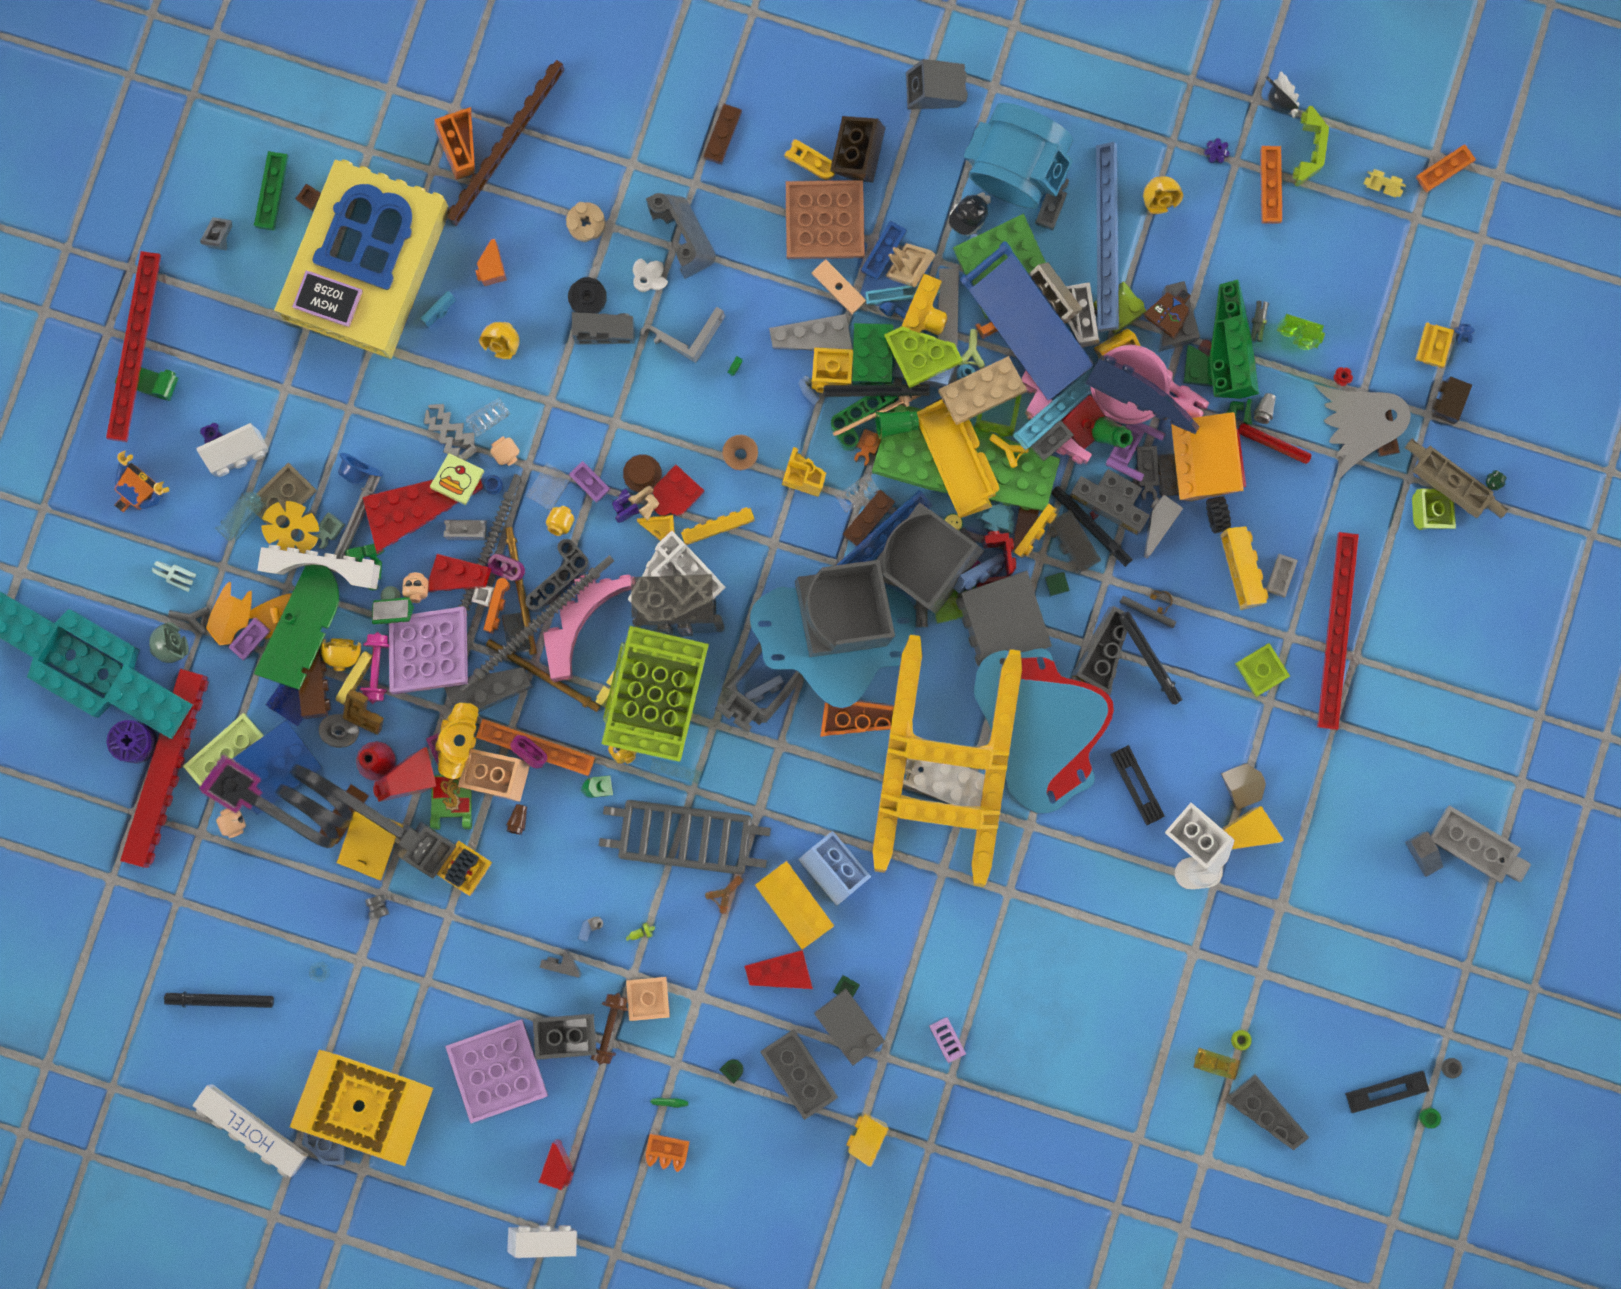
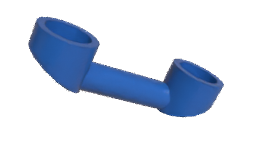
M883 302L879 306V310L889 317L895 312L905 319L907 311L896 303Z

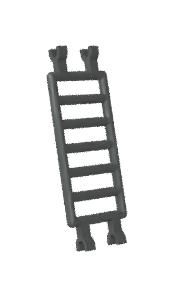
M627 800L625 809L604 806V815L623 817L620 841L600 838L599 846L619 849L618 857L620 859L738 875L745 873L746 866L766 868L767 860L748 858L747 852L750 834L770 836L771 828L751 826L752 818L749 815L636 800ZM633 808L644 810L639 853L627 852ZM652 811L664 812L658 856L647 855ZM672 813L684 815L678 858L666 857ZM692 816L704 817L698 861L686 860ZM712 819L724 820L718 864L706 862ZM731 821L743 823L738 866L726 865Z

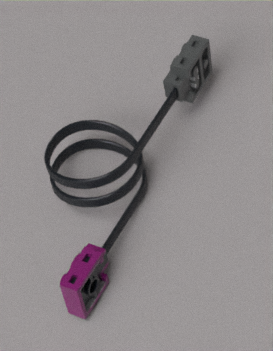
M225 754L222 755L199 787L202 793L236 814L242 805L248 809H251L254 805L306 839L324 848H332L339 839V834L334 826L346 828L353 820L350 807L394 835L396 843L402 847L397 855L432 879H434L456 847L452 841L422 822L419 823L416 829L407 824L403 828L329 780L299 764H295L289 773L326 799L341 816L331 812L287 785L280 784L275 793L310 817L324 830L328 837L318 833L261 797L262 791L256 787L261 780L258 775Z

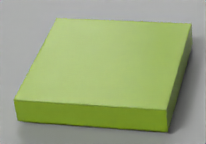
M1270 643L1235 663L1255 697L1290 677Z

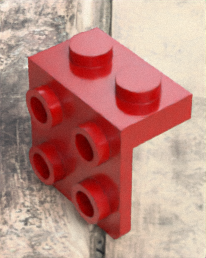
M999 531L988 532V535L984 536L982 540L983 549L1003 547V554L1006 558L1004 561L1006 576H1011L1017 568L1016 559L1011 555L1012 549H1014L1013 538H1009V533L1000 534Z

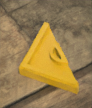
M673 515L650 517L649 520L637 518V523L660 541L671 531L675 533Z

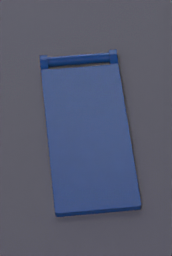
M1004 241L999 245V249L968 275H963L960 280L971 292L1047 400H1051L1093 367L1094 364L1015 256L1009 244ZM1003 254L1007 255L1008 258L975 286L973 285L972 280Z

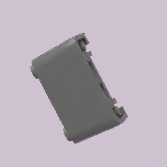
M656 193L646 198L648 211L653 221L662 219L667 225L675 220L687 242L678 248L676 254L681 264L680 271L684 279L711 266L716 258L714 249L688 201L682 196Z

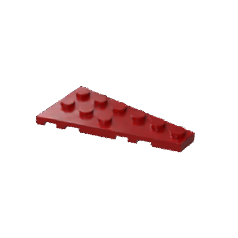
M481 479L472 495L483 489ZM433 480L362 497L377 554L387 546L398 542L403 536L408 533L411 534L437 518L436 516L442 512L450 510L452 506L459 502L431 489L430 485Z

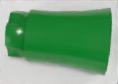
M908 410L876 412L875 424L878 437L883 439L918 430L919 418L917 412H909Z
M1107 416L1100 417L1095 421L1092 436L1096 442L1121 448L1131 445L1133 436L1128 428L1116 423Z

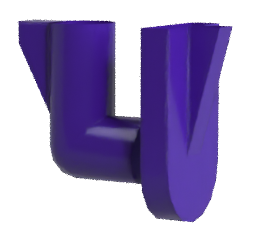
M626 488L612 502V507L618 514L615 517L618 523L640 513L636 503L624 509L623 505L628 503V498L631 497Z

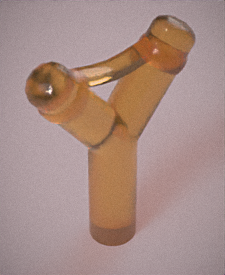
M737 875L725 889L706 892L705 898L714 901L720 908L719 912L726 914L730 894L744 880ZM722 897L721 905L713 898Z

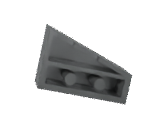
M572 312V336L576 345L634 344V318L627 313L610 315Z

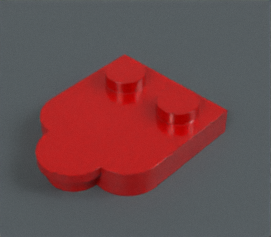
M675 464L653 489V495L659 502L658 507L654 510L661 516L670 513L674 516H681L705 491Z

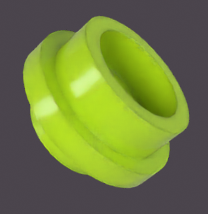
M1237 1030L1232 1034L1231 1043L1234 1048L1246 1050L1250 1047L1252 1039L1247 1031ZM1240 1036L1244 1037L1242 1044L1238 1043V1037Z

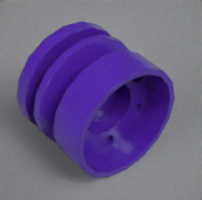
M124 720L116 723L107 734L106 743L108 751L114 758L128 763L139 764L146 762L153 756L158 740L156 733L150 726L137 721ZM132 738V742L127 744L126 741Z

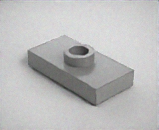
M1278 554L1266 588L1267 592L1283 598L1286 597L1298 560Z

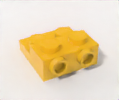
M814 347L812 389H816L818 393H823L825 385H851L853 350Z

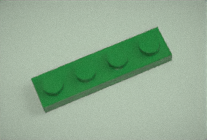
M271 151L267 153L254 221L255 228L275 231L289 157L287 154Z

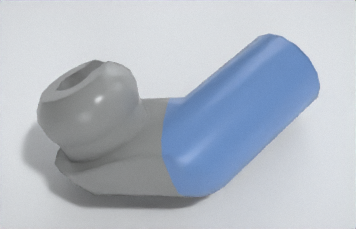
M592 917L585 920L578 939L587 942L591 931L603 927V920L600 917Z

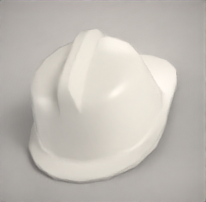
M1193 857L1183 859L1175 868L1176 881L1186 889H1202L1216 886L1223 875L1222 868L1214 876Z

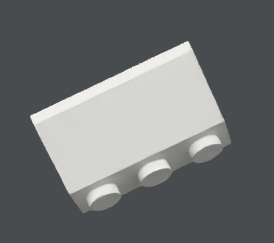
M251 423L196 448L210 473L218 477L227 475L229 470L235 467L238 469L246 466L250 460H259L265 456V453L269 452L260 431Z
M1192 803L1186 807L1165 832L1214 876L1228 861L1235 841Z

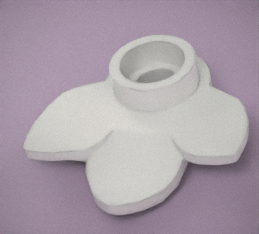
M638 259L633 266V274L635 275L634 287L639 292H647L650 289H663L668 284V281L661 277L664 270L663 263L653 261L647 264L643 259Z

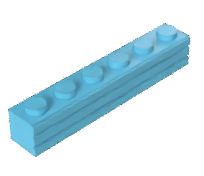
M919 284L916 287L908 285L865 292L867 305L913 299Z

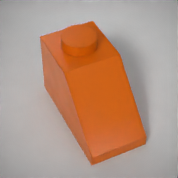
M491 239L477 262L478 269L475 270L478 281H482L484 286L507 281L498 244L495 239Z

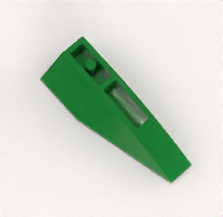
M1238 279L1219 284L1210 352V368L1215 397L1242 399L1259 394L1251 334Z

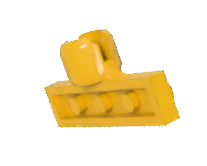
M923 274L902 323L903 327L918 333L926 330L936 335L941 334L947 322V314L933 307V302L942 284L941 280Z

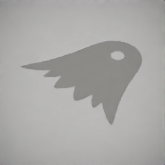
M1314 384L1323 395L1333 401L1324 405L1336 411L1335 414L1324 420L1328 425L1339 428L1330 438L1329 442L1332 444H1345L1337 454V457L1346 455L1337 479L1342 477L1364 457L1399 437L1410 423L1411 415L1407 403L1395 394L1345 391ZM1388 410L1396 411L1397 418L1394 421H1388L1385 418V413Z

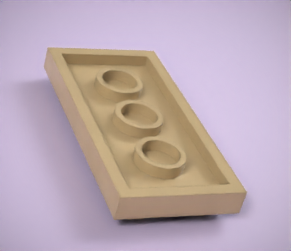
M1008 356L940 388L938 392L955 424L958 425L1026 393L1027 389Z

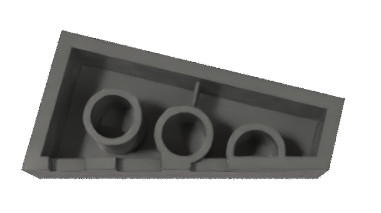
M1115 606L1108 607L1071 675L1081 682L1101 688L1108 695H1111L1113 680L1116 676L1118 661L1121 657L1123 642L1127 634L1126 628L1119 619V616L1124 611Z
M523 667L485 674L486 677L483 680H478L466 692L459 688L460 685L444 687L453 708L456 704L465 702L475 705L479 709L478 713L534 688L526 669Z

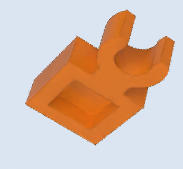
M864 429L857 448L861 449V451L855 455V462L862 456L866 459L864 466L868 465L869 453L875 455L881 442L878 434Z

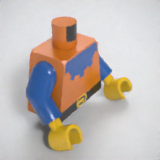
M125 450L119 453L117 456L119 465L114 490L122 497L116 502L115 506L123 513L130 505L138 510L157 506L164 493L169 492L170 489L168 487L162 488L164 481L156 483L133 463L129 464V461L133 459L132 454L125 457Z

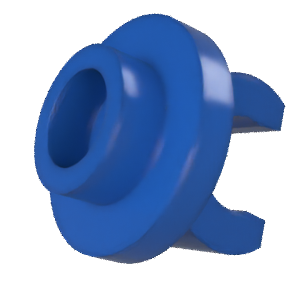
M1459 324V327L1454 329V332L1457 333L1456 342L1461 344V338L1467 336L1466 341L1471 343V334L1475 332V329L1470 324Z

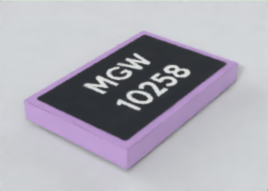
M306 270L292 307L350 327L363 290Z

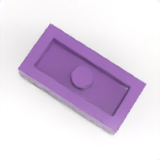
M583 461L569 474L596 503L611 490Z
M254 618L229 648L239 658L246 660L271 631L260 620Z

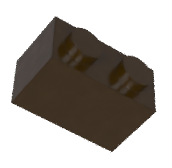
M1451 376L1445 381L1443 380L1438 389L1441 392L1438 399H1435L1431 408L1434 410L1432 416L1453 425L1457 423L1461 417L1472 384Z

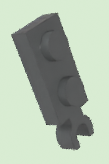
M1066 179L1065 183L1062 184L1057 196L1046 193L1035 224L1054 230L1067 195L1062 190L1067 188L1069 179Z
M1157 446L1137 447V471L1145 474L1142 481L1138 480V486L1144 487L1141 498L1145 500L1146 493L1150 492L1152 499L1155 500L1157 492L1153 486L1159 485Z

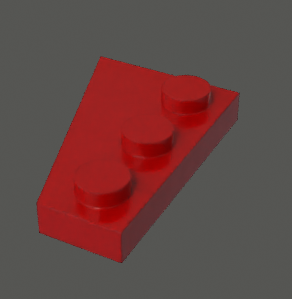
M437 554L428 580V593L442 590L452 591L453 589L486 588L492 569Z

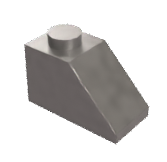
M1421 832L1405 842L1425 877L1443 868L1439 850L1428 832Z

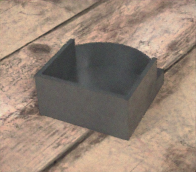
M919 502L910 516L893 530L883 552L877 560H880L882 574L937 614L955 591L954 587L959 576L973 567L984 550Z
M880 560L822 567L815 575L800 576L795 580L809 657L886 647L895 637Z

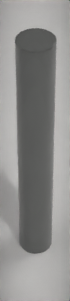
M1122 596L1120 603L1171 628H1174L1176 624L1175 620L1125 596Z

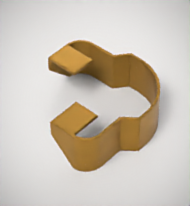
M1162 591V592H1164V593H1166V594L1169 595V597H1170V599H1171V604H1170V606H1171V605H1172V596H1171L1168 592ZM1151 593L1150 598L1156 600L1157 595ZM1158 607L1157 612L1160 614H1165L1162 613L1163 608Z

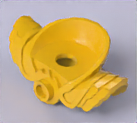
M465 702L456 704L447 719L442 721L435 750L438 751V771L446 778L457 779L461 777L469 757V751L475 747L476 737H474V733L476 732L475 724L477 723L479 709L473 704ZM455 736H464L465 742L462 746L454 744Z

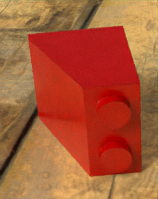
M427 747L411 754L374 782L373 792L375 797L378 798V802L423 793L436 787Z

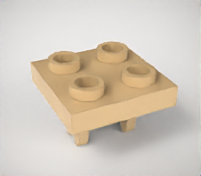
M907 243L902 250L893 247L895 254H889L893 264L886 276L890 280L916 287L931 264L935 254L931 250Z

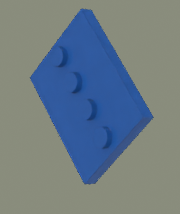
M287 719L232 758V760L258 775L261 780L256 787L262 791L260 796L272 804L280 799L275 793L280 784L287 785L293 789L301 784L299 780L289 773L295 764H299L315 773L322 768L321 764ZM254 805L252 806V810L256 815L262 812Z

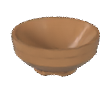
M732 436L723 446V459L732 469L740 471L749 469L758 458V447L749 436ZM739 449H743L747 453L746 458L743 460H738L735 457V452Z

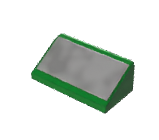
M410 598L374 600L372 604V624L409 622L414 609Z

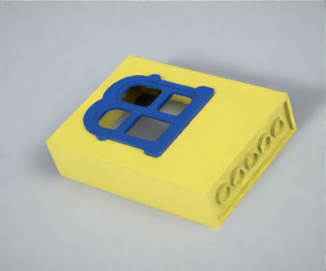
M335 159L274 311L284 321L392 359L448 218L450 208L444 196L439 193L433 192L430 194L425 192L426 190L422 187L414 186L413 188L408 186L403 180L396 179L394 181L389 179V176L380 172L375 174L364 166L358 168L352 166L353 164L347 160L342 159L339 161ZM364 198L371 204L372 211L366 224H361L345 217L347 208L354 199ZM387 209H395L402 217V223L393 244H387L372 238V232L379 215ZM341 226L362 233L361 240L351 262H346L330 255L331 248ZM368 246L389 253L381 273H376L360 266ZM306 270L363 290L350 327L292 307Z

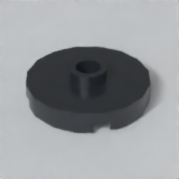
M584 277L578 279V281L570 286L568 302L575 312L598 314L606 305L607 292L597 279ZM586 295L591 296V299L588 301L584 298Z

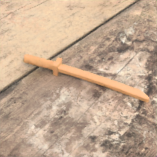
M898 396V401L876 412H887L901 404L907 407L910 405L909 402L920 396H912V398L910 396ZM876 412L833 432V435H839L875 418Z

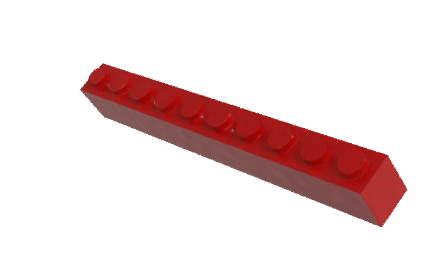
M183 669L179 671L173 693L193 705L173 739L168 738L162 733L159 735L120 859L122 862L149 868V865L154 861L155 853L153 852L155 845H158L161 839L160 829L167 820L165 813L173 800L171 794L179 781V776H177L179 769L183 767L185 757H183L185 749H188L191 743L189 736L191 730H194L196 727L197 719L195 717L197 711L201 710L203 704L201 698L209 685L207 676Z

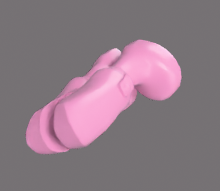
M1168 370L1170 392L1177 396L1171 397L1192 418L1202 417L1204 413L1200 409L1206 410L1209 402L1192 391L1188 386H1178L1172 381L1173 373Z

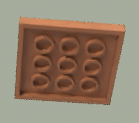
M863 180L786 181L787 259L864 258Z

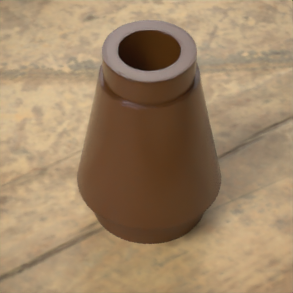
M516 804L506 824L507 832L522 835V832L525 831L526 806Z

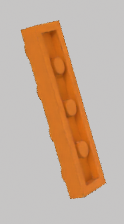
M1261 146V224H1281V146Z

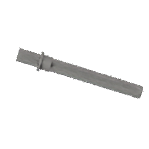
M370 475L365 487L361 488L362 492L334 553L337 555L336 559H343L346 556L345 550L349 549L366 511L362 497L375 494L374 491L379 483L380 476Z

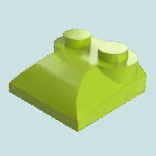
M1124 281L1118 285L1119 329L1111 330L1114 335L1143 316L1147 311L1143 301L1135 296ZM1096 300L1095 302H1093V304H1094V308L1097 310V300Z
M1417 489L1412 497L1413 522L1416 528L1419 530L1456 529L1454 502L1436 489Z

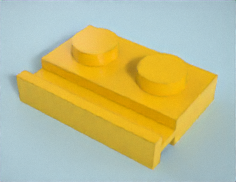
M1426 322L1415 361L1443 368L1454 330Z

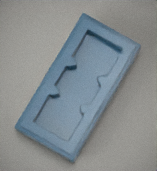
M449 291L446 292L421 316V320L428 328L438 318L441 319L446 315L447 309L456 301L454 296Z

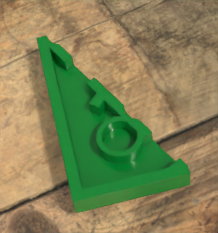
M1188 345L1183 383L1213 387L1210 357L1195 347Z

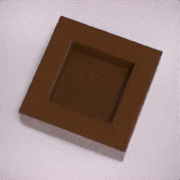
M306 183L295 200L313 212L321 193Z

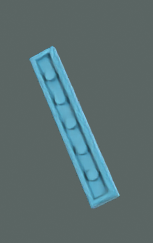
M1094 365L1013 435L1025 450L1091 394V386L1085 383L1094 369Z

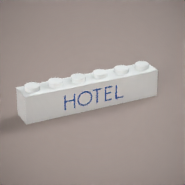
M213 1084L207 1085L192 1105L200 1116L204 1118L206 1116L213 1120L212 1124L221 1130L224 1128L229 1132L228 1136L230 1138L243 1142L245 1144L244 1147L248 1151L258 1153L262 1156L260 1159L268 1165L273 1164L278 1168L277 1172L284 1177L294 1176L309 1156V1154Z

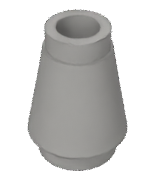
M1265 393L1254 411V419L1257 422L1268 424L1273 419L1276 399L1273 394Z

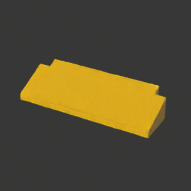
M942 399L918 411L919 427L958 517L962 518L991 508L992 505L989 498L996 496L999 485L986 455L982 452L977 453L976 449L980 446V441L970 419L956 425Z

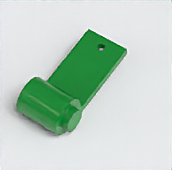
M141 367L137 391L170 401L178 382V377H176L175 372L167 369L164 372L156 373Z

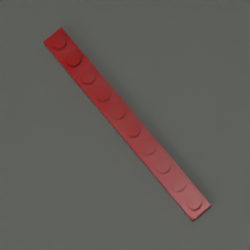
M140 252L106 435L107 440L128 442L162 257L161 254Z
M1337 533L1317 728L1338 730L1359 534Z

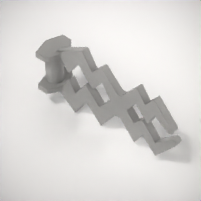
M444 404L428 405L430 409L439 410L437 419L443 421L442 424L436 425V416L430 418L429 410H426L424 424H430L428 431H441L439 443L446 444L444 453H450L466 461L478 452L475 447L474 432L463 434L464 423L450 424L451 412L444 413ZM456 431L455 441L464 440L463 446L471 445V447L459 455L461 448H452L453 437H446L447 432Z

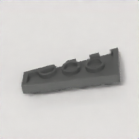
M1256 1074L1252 1075L1224 1098V1101L1234 1106L1242 1114L1252 1119L1256 1124L1270 1132L1292 1150H1295L1309 1138L1306 1132Z

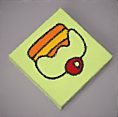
M448 453L430 488L466 505L484 470Z

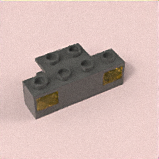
M1107 469L1098 485L1081 476L1069 495L1075 501L1135 535L1141 532L1150 516L1133 506L1142 488Z

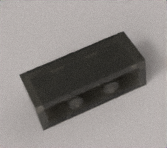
M1071 510L1055 518L1049 524L1050 528H1048V531L1053 538H1057L1059 541L1058 547L1062 554H1067L1070 559L1068 563L1073 572L1077 571L1080 575L1100 563L1099 555Z

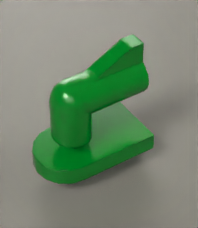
M1249 398L1243 422L1244 424L1252 425V399ZM1232 401L1226 413H1235L1236 421L1237 410L1244 411V402Z

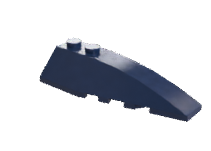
M1102 355L1099 358L1085 384L1124 404L1132 402L1140 411L1150 410L1156 418L1161 420L1169 418L1172 425L1196 434L1200 426L1166 392L1135 372L1133 367L1117 363L1114 357Z

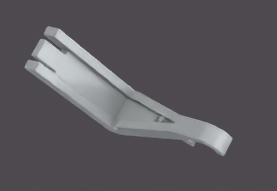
M716 307L690 349H688V345L651 325L644 326L640 334L643 337L647 331L655 333L657 335L654 339L656 345L661 341L696 363L724 320L725 314L723 310Z

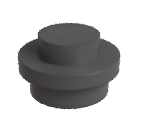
M1448 1058L1442 1063L1441 1069L1446 1077L1453 1079L1459 1077L1462 1073V1064L1455 1058Z

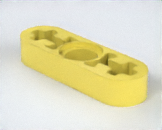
M366 651L361 654L336 696L337 702L345 706L346 695L349 690L356 691L372 664V654Z

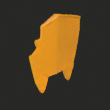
M228 582L222 589L206 626L207 631L218 645L232 644L238 630L247 627L249 622L252 591H248L242 600L231 596V582Z
M292 593L273 598L250 610L249 619L257 618L271 631L264 639L271 638Z

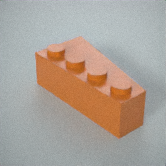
M858 700L849 707L838 708L825 702L820 737L891 729L894 705Z

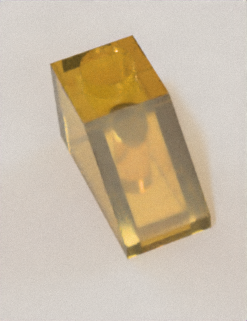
M1199 1048L1193 1067L1235 1080L1241 1061Z

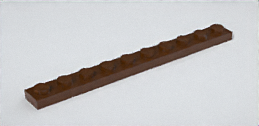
M556 59L553 64L551 63L547 67L546 75L536 83L533 94L527 96L522 110H518L514 115L513 123L510 127L507 126L504 129L503 137L493 145L490 156L482 161L479 172L473 174L469 181L470 185L467 189L461 191L456 205L450 207L447 216L450 223L457 227L565 71L563 63Z

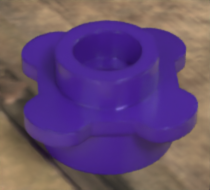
M212 423L200 429V433L205 438V444L223 436L218 430L219 425L217 423Z

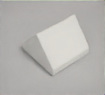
M487 585L486 588H476L471 602L490 607L495 588Z

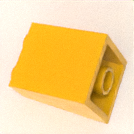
M1262 806L1254 807L1222 828L1235 840L1232 849L1283 841V838Z

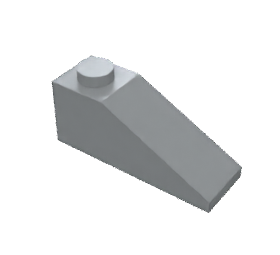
M1165 495L1161 499L1157 497L1150 506L1153 510L1149 517L1144 557L1146 559L1152 554L1183 510L1180 505Z

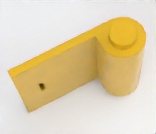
M355 811L337 863L381 881L393 846L396 843V837ZM391 820V821H393L394 823H396L397 825H399L400 827L403 828V824H401V823H399V822H396V821H394V820Z

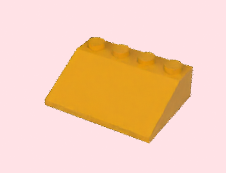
M1235 413L1192 418L1200 426L1196 434L1171 424L1180 500L1197 501L1244 491Z

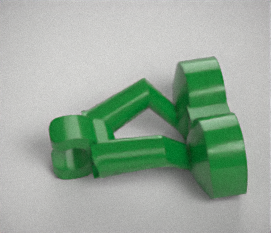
M375 544L345 550L346 556L354 557L356 562H362V559L365 557L374 560V564L380 566L378 580H381L382 561L377 556L384 553V549L377 554Z

